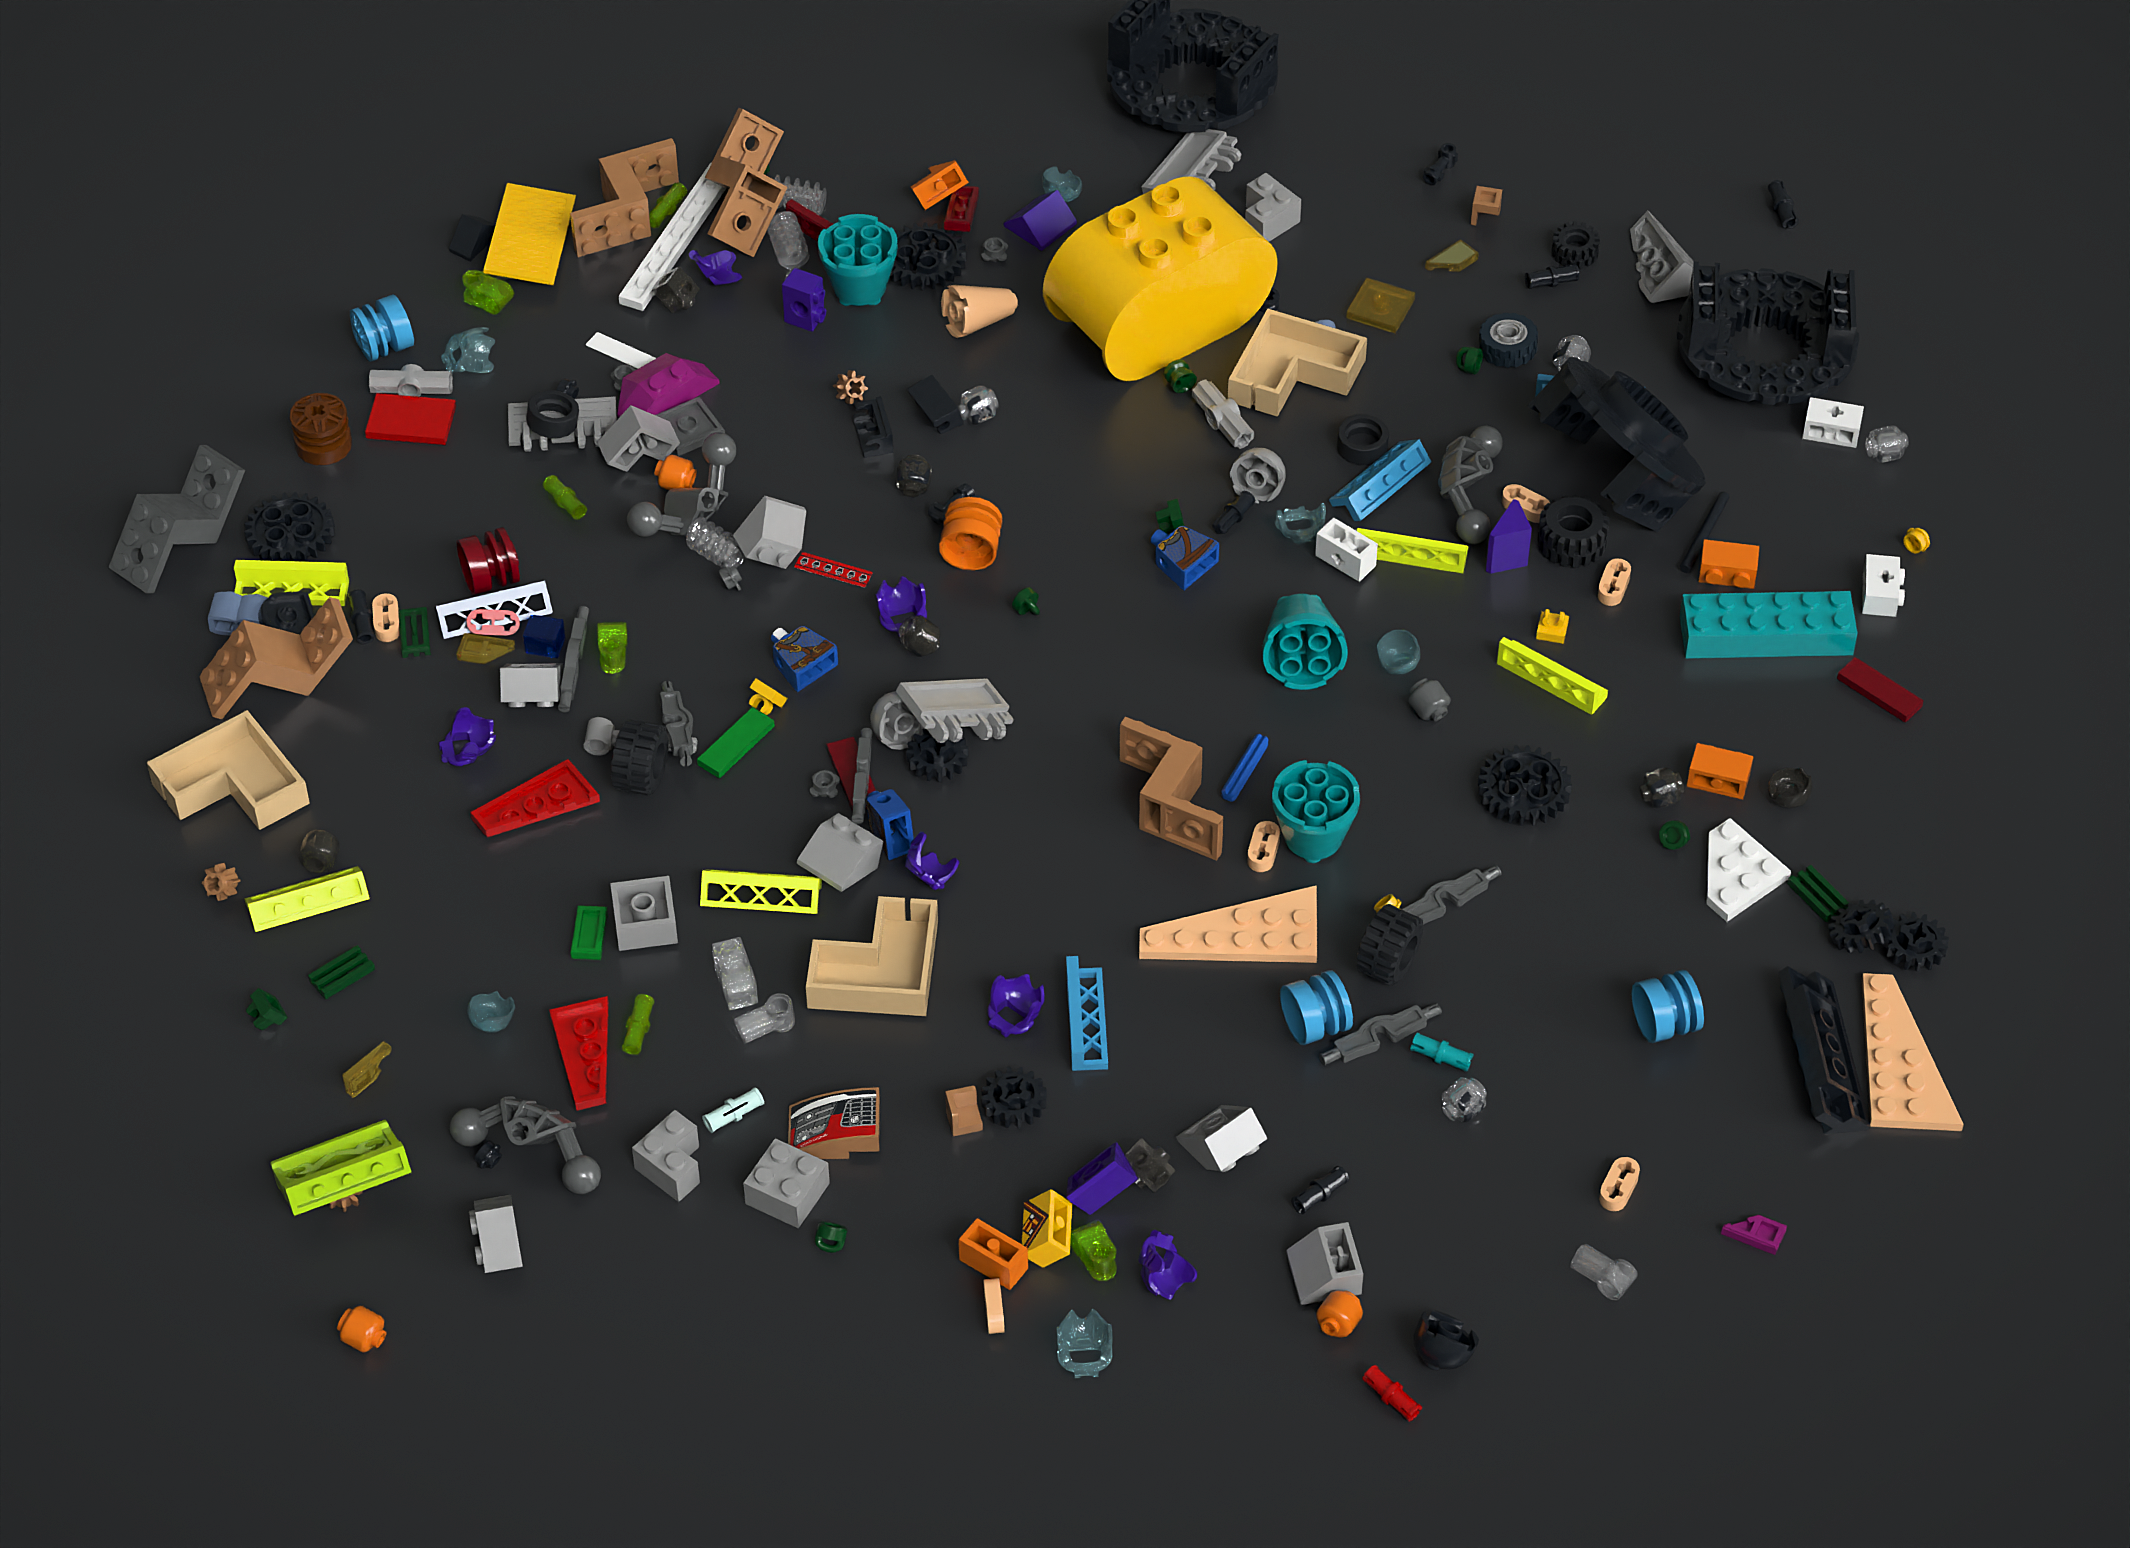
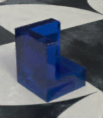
M531 615L523 634L525 652L527 654L558 658L566 638L563 619Z

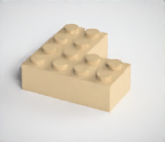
M1267 309L1229 378L1228 398H1232L1237 405L1247 408L1255 405V410L1278 417L1297 381L1347 396L1366 361L1367 338Z
M248 710L147 762L152 785L162 798L167 800V804L180 820L229 794L234 797L259 830L310 804L305 781Z
M878 896L872 943L813 939L806 982L807 1008L926 1016L938 927L937 900L911 898V921H906L905 898Z

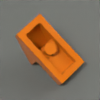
M954 160L929 167L928 169L931 174L912 185L911 189L922 207L926 210L969 182Z

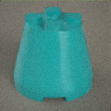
M851 214L838 218L837 223L827 229L823 228L819 235L818 251L821 262L833 290L842 305L861 306L879 304L881 297L885 293L897 255L896 233L892 227H887L878 221V217L872 215Z
M1294 594L1279 598L1273 610L1262 645L1264 666L1268 674L1271 673L1272 676L1283 682L1284 686L1288 688L1307 690L1321 687L1326 684V680L1333 677L1339 670H1342L1346 664L1348 650L1345 635L1319 596Z
M1306 760L1286 767L1277 776L1272 792V805L1288 848L1309 863H1317L1321 859L1333 855L1340 848L1360 805L1358 782L1347 769L1331 761L1328 764L1307 763Z

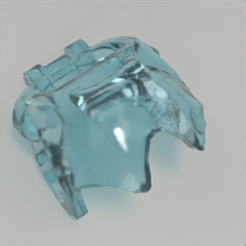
M477 327L454 334L446 345L445 353L441 356L443 363L446 364V370L452 371V373L463 371L488 373L492 371L494 365L488 360V355L495 343V339L483 334L489 328ZM460 347L462 355L458 362H456L452 352Z
M1322 503L1313 511L1305 510L1304 506L1292 510L1284 509V514H1282L1281 510H1277L1276 528L1280 529L1285 537L1291 538L1294 543L1310 542L1316 538L1317 533L1324 527L1325 505ZM1309 519L1312 525L1303 530H1290L1287 528L1286 522Z
M1091 1309L1087 1317L1083 1319L1079 1318L1071 1310L1060 1326L1056 1327L1058 1361L1063 1368L1074 1372L1075 1378L1089 1375L1099 1377L1098 1371L1106 1368L1113 1357L1112 1324H1108L1094 1309ZM1099 1350L1100 1358L1098 1361L1091 1363H1074L1069 1353L1071 1351Z

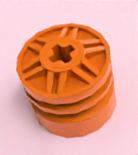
M964 497L951 502L946 509L944 529L942 530L939 544L940 554L944 560L952 566L963 570H979L991 565L997 555L998 538L1002 528V514L999 509L990 501L977 497Z

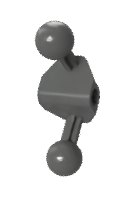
M1488 425L1477 427L1469 437L1461 436L1447 446L1446 454L1442 458L1441 474L1438 479L1441 497L1444 499L1451 498L1459 514L1456 522L1457 534L1461 540L1468 544L1483 542L1491 531L1489 517L1484 512L1473 509L1464 491L1492 472L1493 463L1491 459L1495 458L1502 450L1503 438L1500 432Z
M725 433L709 435L702 445L703 458L710 465L707 487L670 489L665 498V515L661 514L659 508L650 502L635 504L627 515L629 529L640 537L652 536L658 530L670 532L671 535L686 536L695 528L703 526L704 522L719 510L722 502L728 497V492L723 491L725 466L729 465L736 456L737 448L734 440Z
M507 1096L501 1098L500 1103L483 1111L475 1108H463L456 1112L450 1121L452 1138L458 1144L466 1147L480 1144L486 1138L489 1128L502 1121L510 1141L516 1145L546 1144L557 1139L566 1160L562 1169V1181L565 1187L572 1193L582 1195L592 1192L600 1182V1167L593 1158L583 1155L573 1131L577 1127L575 1122H571L563 1117L559 1111L539 1105L534 1100H520L514 1096Z

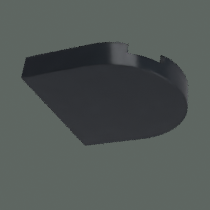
M308 591L280 592L270 595L260 607L258 613L259 623L300 635L304 627L315 616Z

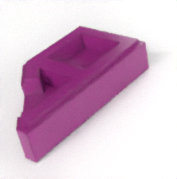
M1755 1215L1746 1218V1221L1733 1225L1730 1223L1724 1224L1721 1234L1775 1255L1786 1233L1787 1226L1761 1215Z

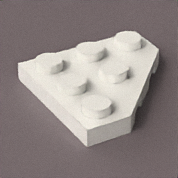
M1731 818L1709 832L1706 904L1726 922L1780 886L1790 877L1791 870Z

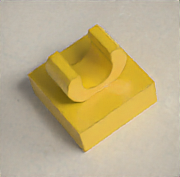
M1546 609L1544 612L1541 611L1536 639L1564 644L1569 616H1566L1564 612H1560V614L1550 613L1549 609Z
M756 678L749 687L759 693L751 697L749 704L757 708L758 704L764 701V706L760 711L765 715L771 713L773 703L782 708L788 699Z

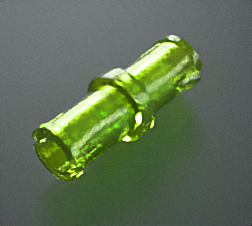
M675 182L664 196L658 198L656 201L657 205L649 213L651 227L658 228L668 215L675 212L676 205L688 193L683 184Z
M555 475L545 479L543 482L544 489L554 497V501L559 507L565 508L571 514L573 519H580L586 514V506L577 499L575 492L570 487H566Z
M637 995L632 1015L627 1019L626 1027L628 1029L622 1050L628 1054L637 1055L641 1052L644 1035L649 1031V1017L654 1005V999L649 995Z

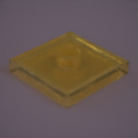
M1366 278L1347 310L1346 318L1396 333L1415 300V292Z

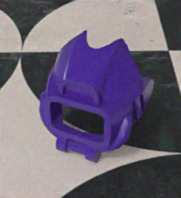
M696 250L690 251L689 257L695 260L704 275L715 286L734 283L742 279L740 273L732 271L731 267L736 260V255L733 252L724 250L701 257Z
M901 576L897 586L890 587L883 580L877 594H875L881 625L887 630L897 632L898 636H902L903 632H910L912 628L919 632L918 626L923 624L927 618L925 607L926 594L923 583H919L917 586ZM909 612H914L916 615L914 620L897 624L890 618Z
M467 707L460 708L455 714L451 731L446 735L444 741L439 742V749L442 750V762L463 766L474 763L477 756L485 754L496 740V734L493 735V720L475 716ZM469 740L464 745L460 754L455 755L453 741Z
M920 832L911 841L905 867L933 890L944 889V883L955 873L959 860L953 858L946 865H942L939 863L934 852H929L921 857V849L927 835L924 832Z
M1028 974L1010 979H1005L1002 975L997 976L990 993L991 1002L988 1005V1016L991 1020L988 1022V1025L993 1029H998L1004 1037H1008L1010 1034L1027 1032L1034 1025L1033 1020L1038 1016L1044 1003L1043 984L1037 989L1033 988ZM1004 1007H1009L1024 1018L1014 1026L1004 1020L998 1012Z
M1153 1230L1150 1237L1143 1242L1138 1258L1139 1264L1142 1265L1141 1276L1152 1294L1156 1296L1159 1294L1171 1300L1182 1284L1192 1283L1196 1280L1197 1271L1185 1258L1178 1254L1175 1245L1172 1243V1235L1167 1233L1163 1235L1160 1231ZM1155 1246L1166 1249L1164 1258L1158 1254Z

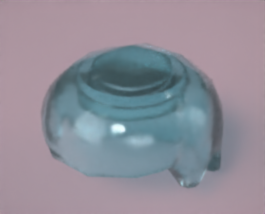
M1051 167L1043 173L1045 194L1058 189L1065 202L1072 201L1080 195L1083 183L1080 177L1072 174L1071 170L1061 174L1057 167Z
M1393 630L1386 633L1377 644L1380 664L1388 673L1394 675L1406 674L1414 670L1420 660L1421 652L1418 641L1412 633L1406 630Z
M495 991L488 995L478 994L473 996L467 1006V1015L471 1023L479 1030L495 1033L508 1026L516 1007L512 997H508L505 1000L499 995L498 991Z

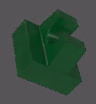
M1178 498L1167 501V508L1155 512L1159 528L1167 534L1172 533L1179 526H1185Z
M260 988L250 995L253 1002L246 1009V1012L254 1018L259 1015L253 1022L256 1028L264 1030L273 1023L280 1026L288 1018L275 996Z

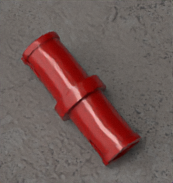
M1373 1365L1366 1371L1362 1380L1382 1396L1381 1401L1386 1405L1391 1404L1408 1422L1418 1416L1422 1406L1402 1390L1403 1386L1398 1381L1394 1383L1376 1365Z

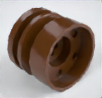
M314 393L296 401L290 410V422L298 456L305 462L313 465H329L346 457L351 450L352 437L344 402L337 396L328 393Z

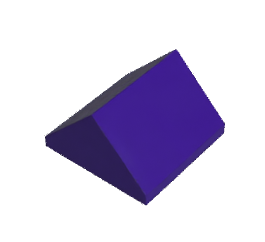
M1057 189L1038 196L1006 220L1004 227L1042 251L1077 224V220Z
M1516 499L1512 500L1489 535L1486 572L1490 574L1528 566L1532 528L1519 501Z
M1117 1142L1113 1143L1068 1177L1066 1198L1089 1215L1093 1214L1138 1180L1136 1173Z

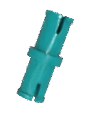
M1418 1032L1412 1043L1414 1044L1410 1048L1411 1051L1435 1059V1063L1441 1064L1444 1062L1465 1072L1468 1071L1471 1064L1470 1060L1473 1059L1474 1055L1473 1053L1450 1046L1448 1041L1443 1040L1439 1042Z

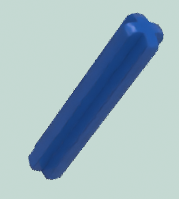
M1256 734L1221 790V797L1224 800L1230 802L1236 800L1268 747L1269 739L1266 736Z

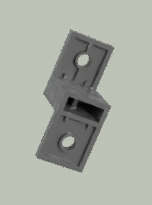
M199 445L181 494L136 495L108 568L145 593H154L173 544L217 543L245 470L208 445ZM212 475L214 476V480L216 482L214 488H212L210 485V479ZM140 549L143 555L142 562H140L138 559V552Z

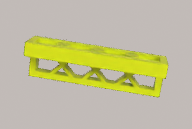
M1357 528V532L1378 544L1377 560L1462 574L1464 572L1468 554L1467 545Z
M235 560L234 571L237 582L234 593L241 596L248 595L242 594L243 587H256L258 590L252 594H260L269 598L272 595L269 591L274 588H283L286 590L284 592H298L303 588H310L313 591L309 594L312 605L323 606L327 599L332 597L339 599L341 606H345L349 586L346 563ZM330 589H340L339 596H327L325 592Z
M1503 637L1499 642L1498 665L1592 715L1607 698L1608 690L1517 641H1511Z
M356 866L245 898V903L249 910L254 930L257 932L370 898L363 873Z
M706 869L702 871L700 906L817 914L822 879L812 876ZM709 883L720 884L727 891V894L720 901L708 900ZM726 884L737 885V886H735V887L731 890ZM742 885L750 886L757 895L749 903L741 902L734 894ZM755 886L766 888L760 892ZM771 887L779 888L786 896L778 905L770 904L763 896ZM784 888L795 890L789 894ZM800 889L812 890L811 907L799 906L792 896ZM731 896L735 902L725 900ZM760 898L764 904L754 902ZM787 900H789L793 904V906L783 904Z

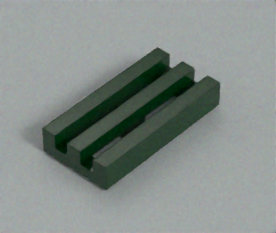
M427 607L399 610L403 658H408L410 653H413L414 657L420 656L419 652H425V656L431 655ZM420 614L422 616L424 644H419L417 615ZM405 616H411L413 645L410 646L407 645Z
M1812 865L1806 867L1805 872L1803 870L1799 871L1796 877L1792 875L1788 878L1787 884L1825 922L1830 920L1832 916L1839 915L1838 909H1848L1849 902ZM1802 882L1813 892V895L1801 884ZM1819 901H1822L1831 911H1828Z
M357 945L309 974L308 978L309 982L326 1000L374 971L375 966L371 960H368L367 955L361 952V948ZM362 964L361 966H359V967L356 968L355 970L351 971L350 973H347L348 971H350V970H352L353 968L357 967L358 965ZM335 979H338V980H336L335 982H333L332 984H330V985H328L327 987L324 988L325 985L329 984L330 982L334 981Z

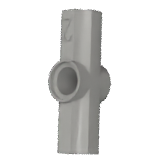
M407 364L401 370H370V393H398L399 395L420 397L421 394H452V371H424L415 364Z
M1205 379L1198 382L1197 386L1192 389V397L1205 411L1206 419L1213 430L1220 429L1234 447L1241 449L1248 446L1249 442L1254 439V431L1241 417L1236 402L1232 398L1226 399L1212 381L1209 382Z

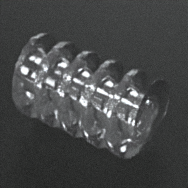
M776 175L774 180L781 183V177ZM786 176L781 184L787 186V189L778 208L784 206L786 209L785 204L792 199L814 213L822 214L826 202L827 189L820 190L819 182H816L812 189L810 188L809 180H806L804 186L801 187L800 179L798 178L791 185L790 177Z
M788 211L774 215L767 232L779 264L787 269L803 266L808 261L810 255L797 216Z
M700 516L689 528L686 538L689 549L696 551L715 565L724 568L726 566L723 561L726 560L729 567L735 565L737 568L744 561L745 555L735 538L732 537V534L727 531L724 532L720 526L716 527L714 522H707L704 516Z

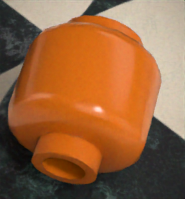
M673 454L668 455L664 461L659 460L654 475L658 476L659 486L667 490L672 488H692L697 474L692 461Z
M1333 1291L1317 1309L1316 1317L1324 1333L1342 1338L1347 1337L1362 1319L1363 1310L1360 1300L1349 1291Z
M361 1305L353 1309L348 1308L337 1326V1330L340 1331V1340L363 1353L372 1349L373 1346L378 1348L384 1341L387 1333L383 1330L384 1319Z

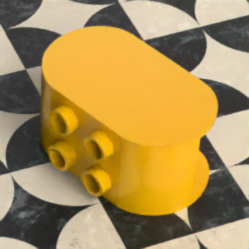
M1180 177L1158 185L1153 190L1123 205L1112 208L1109 212L1085 223L1070 235L1058 249L1049 264L1043 283V298L1047 309L1057 319L1064 322H1074L1102 350L1104 364L1113 376L1124 381H1134L1142 379L1168 366L1171 362L1181 359L1232 333L1248 322L1263 305L1271 291L1277 272V255L1274 247L1205 181L1196 177Z

